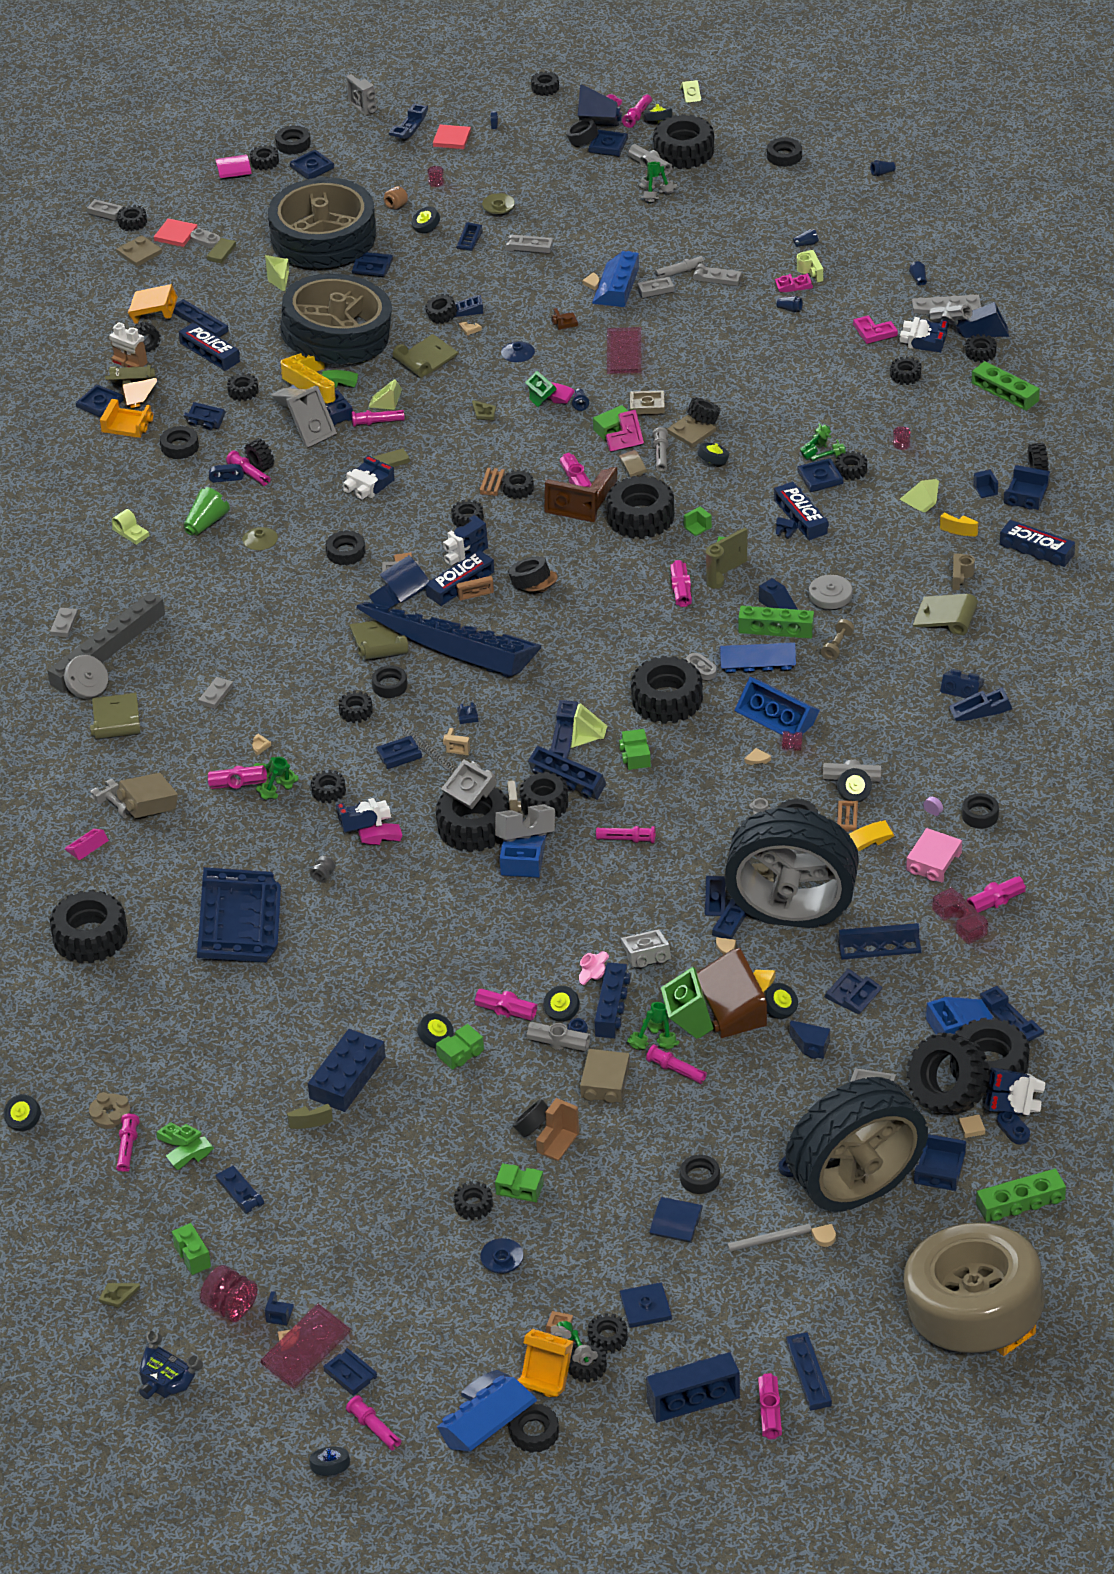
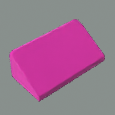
M92 829L65 847V850L78 860H81L109 840L104 830Z

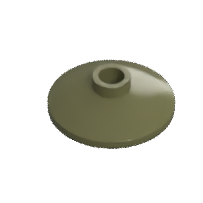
M503 193L491 194L484 198L482 202L483 209L493 214L506 213L512 210L515 205L514 199L510 195Z
M256 527L247 531L243 535L242 541L249 549L265 550L276 544L278 535L271 528Z

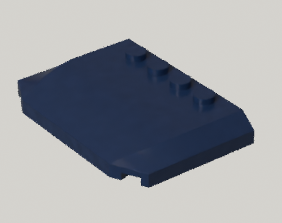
M203 867L197 958L267 962L278 947L281 886L279 882L275 881L272 872Z

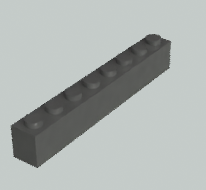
M149 592L48 670L50 686L63 693L67 691L64 671L67 664L73 658L80 655H90L103 663L165 615L163 599Z

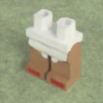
M117 323L113 327L114 332L109 336L114 351V356L111 357L112 362L125 367L145 366L148 362L143 343L144 336L138 334V329L129 328L127 330L123 323Z

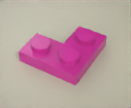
M869 315L853 319L854 327L866 344L898 336V330L891 321L875 325Z
M636 410L619 413L618 418L622 431L605 435L610 452L644 444Z

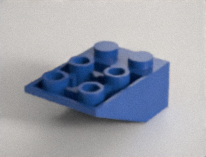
M531 835L530 838L526 839L515 838L514 841H504L500 854L501 875L540 877L547 835Z
M943 997L927 1003L926 1020L936 1035L937 1033L955 1034L964 1024L968 1025L972 1020L976 1019V1021H979L980 1018L986 1017L987 1019L994 1018L982 999Z

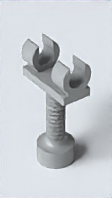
M113 779L105 782L108 785L105 790L100 792L95 787L89 791L93 794L90 797L96 803L100 804L108 799L118 808V813L123 818L128 817L126 813L132 815L127 810L126 804L122 803L115 796L119 784Z

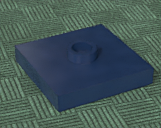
M598 130L597 137L589 145V152L620 156L627 142L628 134Z
M313 150L290 161V167L306 179H312L333 169L334 163L317 150Z
M96 384L75 403L77 408L102 417L111 399H117L120 404L124 400V395Z
M831 458L798 466V473L810 492L843 484V477Z
M662 1282L620 1290V1297L629 1328L672 1320Z

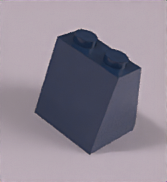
M580 85L579 120L592 119L595 125L619 126V121L622 122V112L617 102L585 85Z

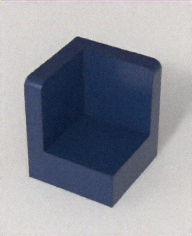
M991 469L974 473L973 486L981 498L998 495V480Z
M389 584L382 586L369 595L374 604L389 608L400 603Z
M271 1291L265 1308L266 1323L287 1326L294 1305L278 1302L276 1291Z

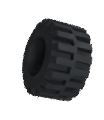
M538 772L535 775L531 774L529 778L526 777L524 782H521L519 792L521 810H523L524 815H528V807L542 804L554 808L555 817L557 818L562 816L561 813L565 814L566 809H568V788L566 781H563L561 776L557 777L555 773Z

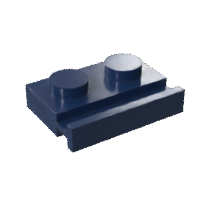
M411 735L376 747L377 754L387 769L422 758V752Z
M348 1348L345 1349L343 1354H338L323 1366L324 1372L353 1396L370 1384L373 1378H377V1372Z

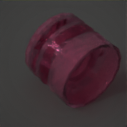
M220 1265L205 1280L201 1289L200 1300L207 1308L218 1312L221 1316L226 1317L232 1322H237L253 1306L258 1288L253 1280L248 1279L244 1275H239L237 1271L226 1265Z

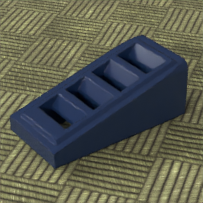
M466 222L456 246L457 249L473 251L483 233L482 225Z
M481 295L456 302L457 314L453 317L483 314Z

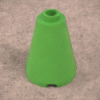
M209 487L202 488L199 491L184 523L187 534L191 536L199 535L229 512V503L227 500L224 502L221 499L222 495Z

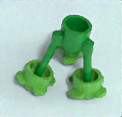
M820 423L818 424L819 427L815 430V435L812 436V440L800 448L806 460L811 458L812 461L834 454L837 458L841 453H846V447H844L843 443L839 444L837 439L836 444H832L833 450L816 455L818 452L816 446L819 448L822 446L827 447V438H831L830 427L825 424L822 426Z
M271 757L267 765L254 764V766L264 765L267 771L266 783L256 788L263 799L278 798V794L275 793L277 788L273 785L275 778L276 783L282 784L286 789H291L294 782L299 780L298 776L292 770H289L290 764L283 757Z
M654 1002L651 1004V1009L647 1011L646 1019L643 1020L640 1032H633L630 1038L627 1039L633 1048L639 1050L646 1049V1046L649 1044L647 1042L648 1037L644 1035L647 1027L652 1033H658V1030L662 1028L665 1029V1032L661 1033L657 1039L660 1047L670 1049L674 1045L679 1044V1041L676 1040V1034L669 1032V1017L664 1003Z

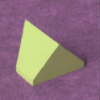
M265 255L268 281L280 290L285 291L289 275L288 259Z
M394 379L373 395L369 407L395 410L402 391L398 382Z
M937 479L920 481L900 500L919 511L927 512L936 504L939 481Z
M581 703L578 705L574 716L571 748L597 739H604L607 725Z

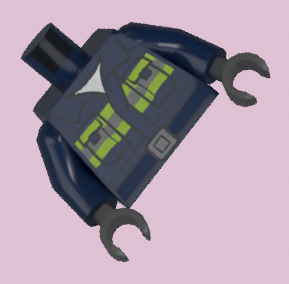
M148 1331L146 1340L149 1342V1346L145 1348L139 1372L144 1386L139 1390V1393L143 1398L149 1399L155 1392L167 1398L171 1394L174 1395L186 1391L195 1376V1370L198 1371L203 1368V1362L199 1359L197 1360V1356L190 1355L186 1363L161 1347L156 1349L155 1346L162 1342V1336L157 1333L155 1340H152L154 1332Z

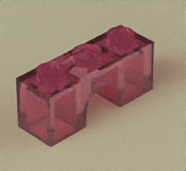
M952 887L933 896L932 910L943 921L953 917L960 918L956 921V933L968 945L987 935V919L981 916L974 906L970 905Z

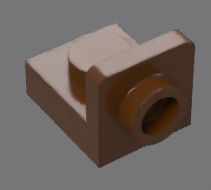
M557 308L553 309L554 315H551L553 325H556L558 330L578 326V321L573 312L560 315Z

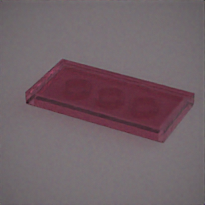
M641 327L607 328V374L641 373Z
M317 1303L261 1359V1364L294 1389L351 1332V1329Z

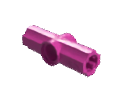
M566 453L560 458V464L569 477L570 484L584 487L592 485L584 473V466L578 463L574 455Z
M677 560L670 565L671 586L675 594L676 605L687 607L692 603L690 575L687 574L686 563Z
M264 765L253 767L235 766L233 769L211 771L208 773V784L211 789L224 787L237 789L242 785L266 783L267 771ZM234 775H238L241 780L236 779Z
M1020 876L999 885L996 882H992L985 887L983 892L968 898L967 905L973 914H977L992 906L999 908V905L1007 904L1010 898L1026 892V886Z
M478 989L476 993L475 1005L494 1010L497 1015H505L506 1018L512 1015L531 1021L534 1019L538 1009L537 1004L518 999L510 991H504L502 994L485 989Z
M769 1373L758 1377L762 1436L768 1439H776L782 1435L778 1378Z

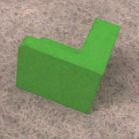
M700 506L684 515V528L692 535L697 536L712 528V515Z

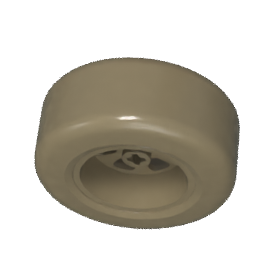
M965 1223L947 1227L924 1239L913 1250L905 1265L903 1279L910 1319L916 1330L924 1338L947 1350L963 1353H980L1006 1347L1025 1336L1036 1325L1044 1309L1045 1292L1038 1253L1026 1238L1004 1226L990 1223ZM992 1283L997 1284L992 1288L989 1287V1285ZM957 1286L959 1287L958 1291H952Z

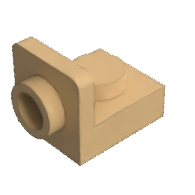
M449 728L448 734H445L443 739L446 752L469 755V737L455 736L454 728Z

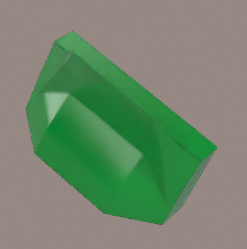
M538 371L525 382L529 388V399L537 407L557 390Z

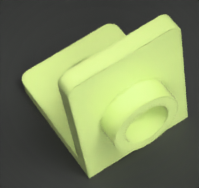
M698 80L682 82L680 89L684 91L685 102L701 101Z

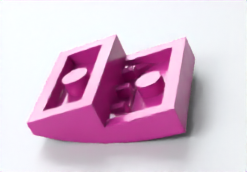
M247 155L215 159L220 178L252 174Z

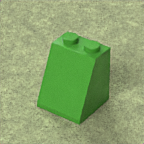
M694 967L661 987L668 1017L696 1039L713 1030L706 1000Z

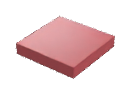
M439 125L433 141V147L464 149L471 132V127Z
M167 219L155 234L154 241L184 247L191 238V232L198 228L197 224Z

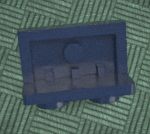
M193 402L189 413L185 412L183 416L191 426L201 425L207 430H212V428H220L226 411L221 408Z
M951 669V671L943 674L940 692L967 698L978 693L979 689L983 687L985 679L979 678L980 675L969 673L966 675L961 674L962 671Z

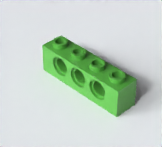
M986 361L972 371V384L1025 411L1039 401L1040 388Z
M741 606L738 618L739 633L812 639L814 611Z
M1055 1168L978 1190L976 1204L986 1222L992 1220L999 1221L1009 1215H1019L1026 1210H1037L1047 1204L1060 1203L1062 1200H1065L1066 1186Z

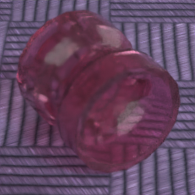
M440 166L430 167L427 170L428 184L431 187L442 186L444 184V178L442 177L444 175L443 168Z
M900 426L893 430V446L896 449L905 450L910 447L911 432L909 428Z
M783 731L782 750L794 748L796 751H801L803 733L796 732L793 734L789 731Z

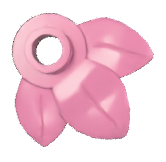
M603 951L597 955L587 953L582 957L580 961L582 971L579 975V981L582 985H585L591 978L598 980L603 977L606 969L604 963L609 958L607 952Z

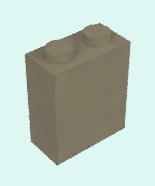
M161 773L121 780L117 790L118 799L126 804L127 810L135 818L167 812L176 808L178 794Z
M589 1049L580 1084L581 1098L590 1101L604 1100L609 1103L622 1102L630 1068V1054Z

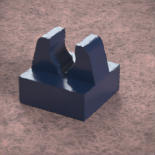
M778 517L776 520L777 536H781L782 532L787 531L786 538L789 539L796 533L798 526L795 521Z
M473 702L470 703V706L460 704L457 707L460 724L479 722L476 705Z

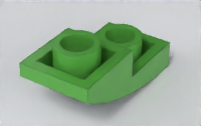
M327 370L322 372V376L333 381L336 388L338 383L355 388L357 373L344 370Z
M171 1122L157 1131V1139L178 1146L188 1145L201 1136V1131L187 1124L179 1127Z
M205 1136L199 1137L188 1145L177 1147L166 1157L179 1170L193 1157L199 1162L214 1147Z

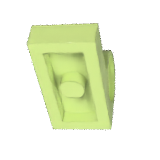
M814 250L799 253L797 255V271L803 274L810 273L816 282L823 281V267Z
M126 509L112 518V529L137 545L149 537V532L137 525L136 518L130 510Z

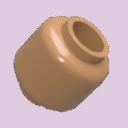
M395 186L384 194V202L390 209L397 210L408 201L406 191L400 186Z

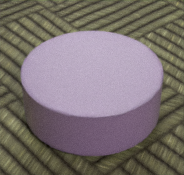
M929 797L923 803L924 809L934 816H938L943 811L941 801L935 797Z

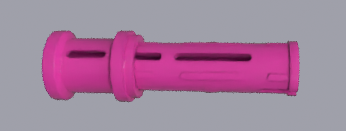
M644 95L634 108L628 110L627 114L622 118V123L625 127L632 128L636 121L641 118V113L652 102L651 96Z
M366 410V412L361 413L352 411L353 427L363 424L370 426L372 423L405 420L404 410L383 412Z
M231 451L227 455V464L241 465L244 472L262 484V486L268 484L264 480L270 483L271 478L251 465L249 460L241 457L237 451Z
M635 826L633 829L596 828V840H633L635 843L650 841L655 844V826L651 828Z
M655 1044L650 1047L646 1055V1061L655 1062L661 1065L662 1069L669 1068L699 1084H702V1081L706 1079L707 1072L675 1058L672 1052H665Z
M128 1113L121 1117L122 1129L119 1131L121 1144L116 1167L118 1171H129L133 1141L138 1136L136 1128L140 1122L139 1117L135 1114Z
M355 1396L347 1403L346 1411L353 1413L358 1418V1422L361 1425H366L391 1451L395 1449L393 1445L396 1447L400 1446L401 1439L376 1416L375 1410L372 1407H368L363 1402L361 1396Z

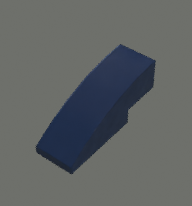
M1003 687L986 695L982 690L949 706L956 721L982 718L1013 709Z

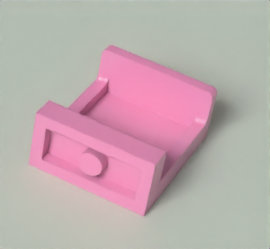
M926 828L907 857L906 871L914 875L927 877L931 881L942 883L948 866L954 857L959 858L962 853V840Z

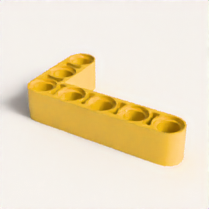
M302 354L281 360L282 379L299 389L307 390L316 385L319 387L325 403L335 401L334 382L317 373V371L325 368L324 362L316 361L315 356L308 355L306 358Z

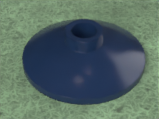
M523 341L508 343L501 350L502 357L510 362L527 361L535 353L534 347Z
M499 1238L488 1242L482 1248L480 1258L483 1266L489 1271L508 1273L518 1268L522 1263L523 1250L514 1240Z

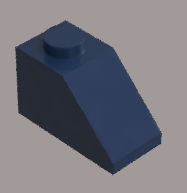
M771 578L759 586V602L766 607L798 610L785 586L775 579Z
M706 876L705 915L721 916L724 912L727 891L725 876Z
M790 1021V1037L801 1052L810 1058L824 1059L830 1043V1029Z

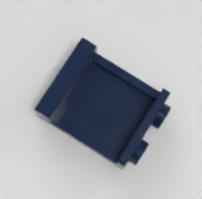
M1015 465L1011 484L1004 492V504L1039 510L1049 486L1050 471Z
M928 1134L926 1146L922 1150L924 1152L920 1157L919 1164L915 1168L914 1184L956 1191L966 1155V1141Z

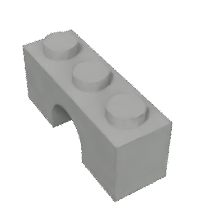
M545 804L528 807V815L525 821H523V815L514 810L496 812L495 835L503 838L504 841H514L515 838L526 839L530 838L531 835L543 836L547 835V832L555 831V809Z

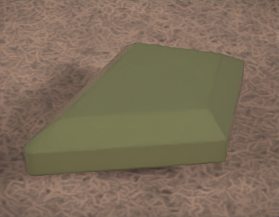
M472 400V406L477 419L494 420L496 406Z
M108 1283L99 1298V1302L119 1308L140 1289V1284Z

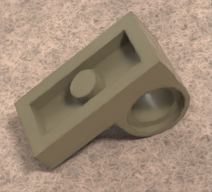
M968 554L953 555V590H960V584H964V578L974 575L975 559L973 556Z

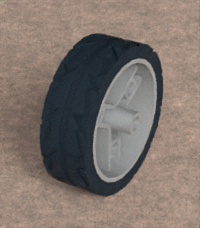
M781 807L768 809L765 812L760 811L743 821L732 836L725 870L726 889L731 898L734 899V902L744 912L757 918L759 921L767 924L792 927H819L818 925H825L836 920L850 905L859 865L858 850L853 839L839 824L816 812L800 808ZM755 856L777 874L775 882L759 874L751 865L749 859ZM831 880L821 886L798 889L799 882Z

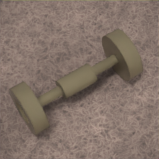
M841 619L837 622L835 626L837 635L832 643L823 645L821 655L824 658L835 661L840 655L838 646L844 637L843 635L851 636L854 632V625L846 619Z

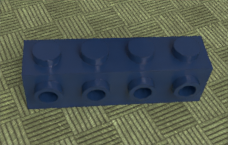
M538 745L528 760L534 774L538 772L555 773L557 777L561 776L563 781H566L568 790H576L589 799L592 797L597 800L607 785L603 774Z
M607 962L594 1021L595 1037L615 1039L617 1029L621 1028L620 1014H624L625 1003L623 999H627L628 988L626 985L630 984L631 973L627 972V964Z

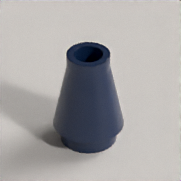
M875 160L870 165L872 175L877 176L894 172L896 169L894 162Z
M809 229L794 237L793 241L795 246L798 247L814 245L819 239L816 230Z
M920 261L913 262L910 265V274L918 286L925 285L927 283L925 265Z
M798 296L777 299V308H783L792 312L802 310L803 300Z
M582 389L575 390L572 401L573 407L579 411H583L589 406V399Z

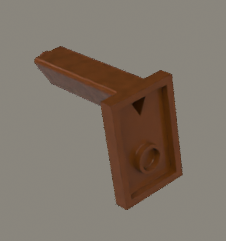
M617 467L601 470L590 487L547 479L545 481L544 512L595 523L597 510L607 497L609 490L617 482Z

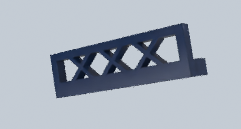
M918 923L839 930L838 943L841 960L921 953ZM907 942H915L916 948H907L903 945ZM886 944L897 946L893 950L884 948ZM871 945L876 947L874 951L869 952L864 949L866 946ZM853 947L856 951L854 953H845L844 948Z

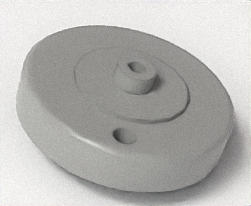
M838 575L820 576L813 580L809 586V598L813 604L820 608L838 609L847 605L853 597L851 583Z
M80 655L73 658L67 664L64 671V680L67 688L75 696L82 699H92L99 696L108 685V672L104 664L97 658L90 655Z

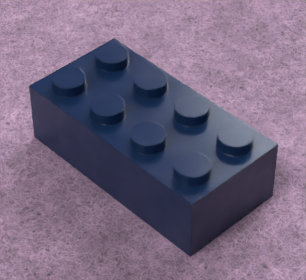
M348 1029L307 1083L309 1099L324 1105L329 1104L332 1108L346 1112L385 1059L384 1041Z
M731 1352L718 1354L708 1359L698 1360L681 1367L677 1366L673 1369L647 1376V1404L655 1422H662L739 1399L740 1372Z

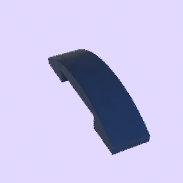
M414 103L408 109L406 119L400 126L395 125L389 131V135L405 139L411 137L423 122L428 106Z
M559 700L556 714L557 721L549 751L568 759L572 746L574 716L578 702Z
M998 986L980 993L982 1001L991 1014L998 1018L999 1021L1006 1020L1010 1022L1011 1026L1013 1024L1020 1029L1019 1032L1022 1031L1028 1041L1044 1034V1030L1033 1020L1027 1021L1009 1004V997Z

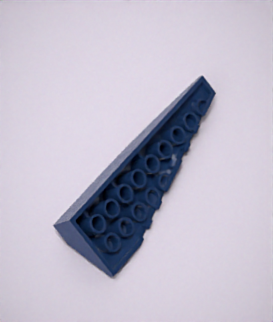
M370 602L357 605V609L418 643L452 657L486 667L488 671L501 672L503 676L507 677L520 673L541 649L540 644L507 634L495 636L494 631H476L477 627H461L460 623L434 617L423 619L421 614L406 615L404 610L391 609L389 611L387 606Z

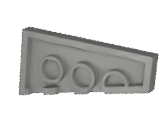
M973 294L931 298L920 297L912 299L913 313L929 314L931 308L946 306L948 302H954L958 305L969 304L973 311L981 308L979 295Z

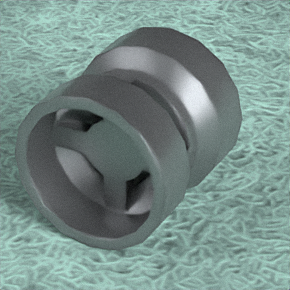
M327 856L319 857L316 865L310 870L311 878L325 883L329 878V874L335 870L336 864Z

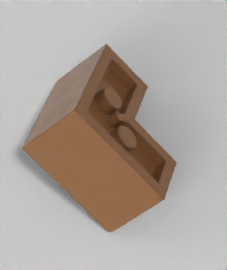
M558 1098L553 1101L546 1111V1127L536 1139L537 1153L557 1161L561 1159L579 1134L577 1106Z

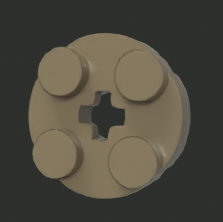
M99 1093L96 1097L97 1099L89 1107L91 1120L96 1126L104 1129L115 1128L121 1124V1117L124 1114H131L128 1098L119 1094ZM107 1109H113V1110H114V1111H111L110 1114H107V1112H106Z

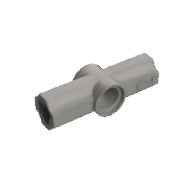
M633 144L628 151V156L640 162L641 167L647 168V163L660 162V166H664L665 175L669 174L672 170V164L661 159L655 150L649 152Z
M948 302L946 306L931 308L929 314L933 322L947 320L948 324H954L956 320L971 318L973 312L969 304L958 305L954 302Z
M848 760L844 764H823V779L838 780L840 775L846 770L858 768L865 771L870 776L871 781L881 782V766L861 765L857 760Z
M530 1022L527 1030V1039L548 1043L554 1049L560 1050L567 1047L587 1051L590 1043V1034L568 1030L562 1023H555L549 1026Z

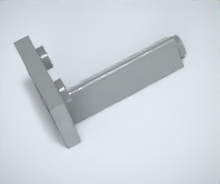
M315 385L307 390L283 388L271 395L282 406L289 407L306 448L337 434L318 386Z

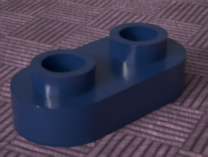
M239 464L218 465L211 467L209 470V479L213 483L242 480L244 477V469Z
M1003 1111L998 1115L997 1124L1011 1142L1021 1145L1029 1141L1030 1130L1016 1113Z

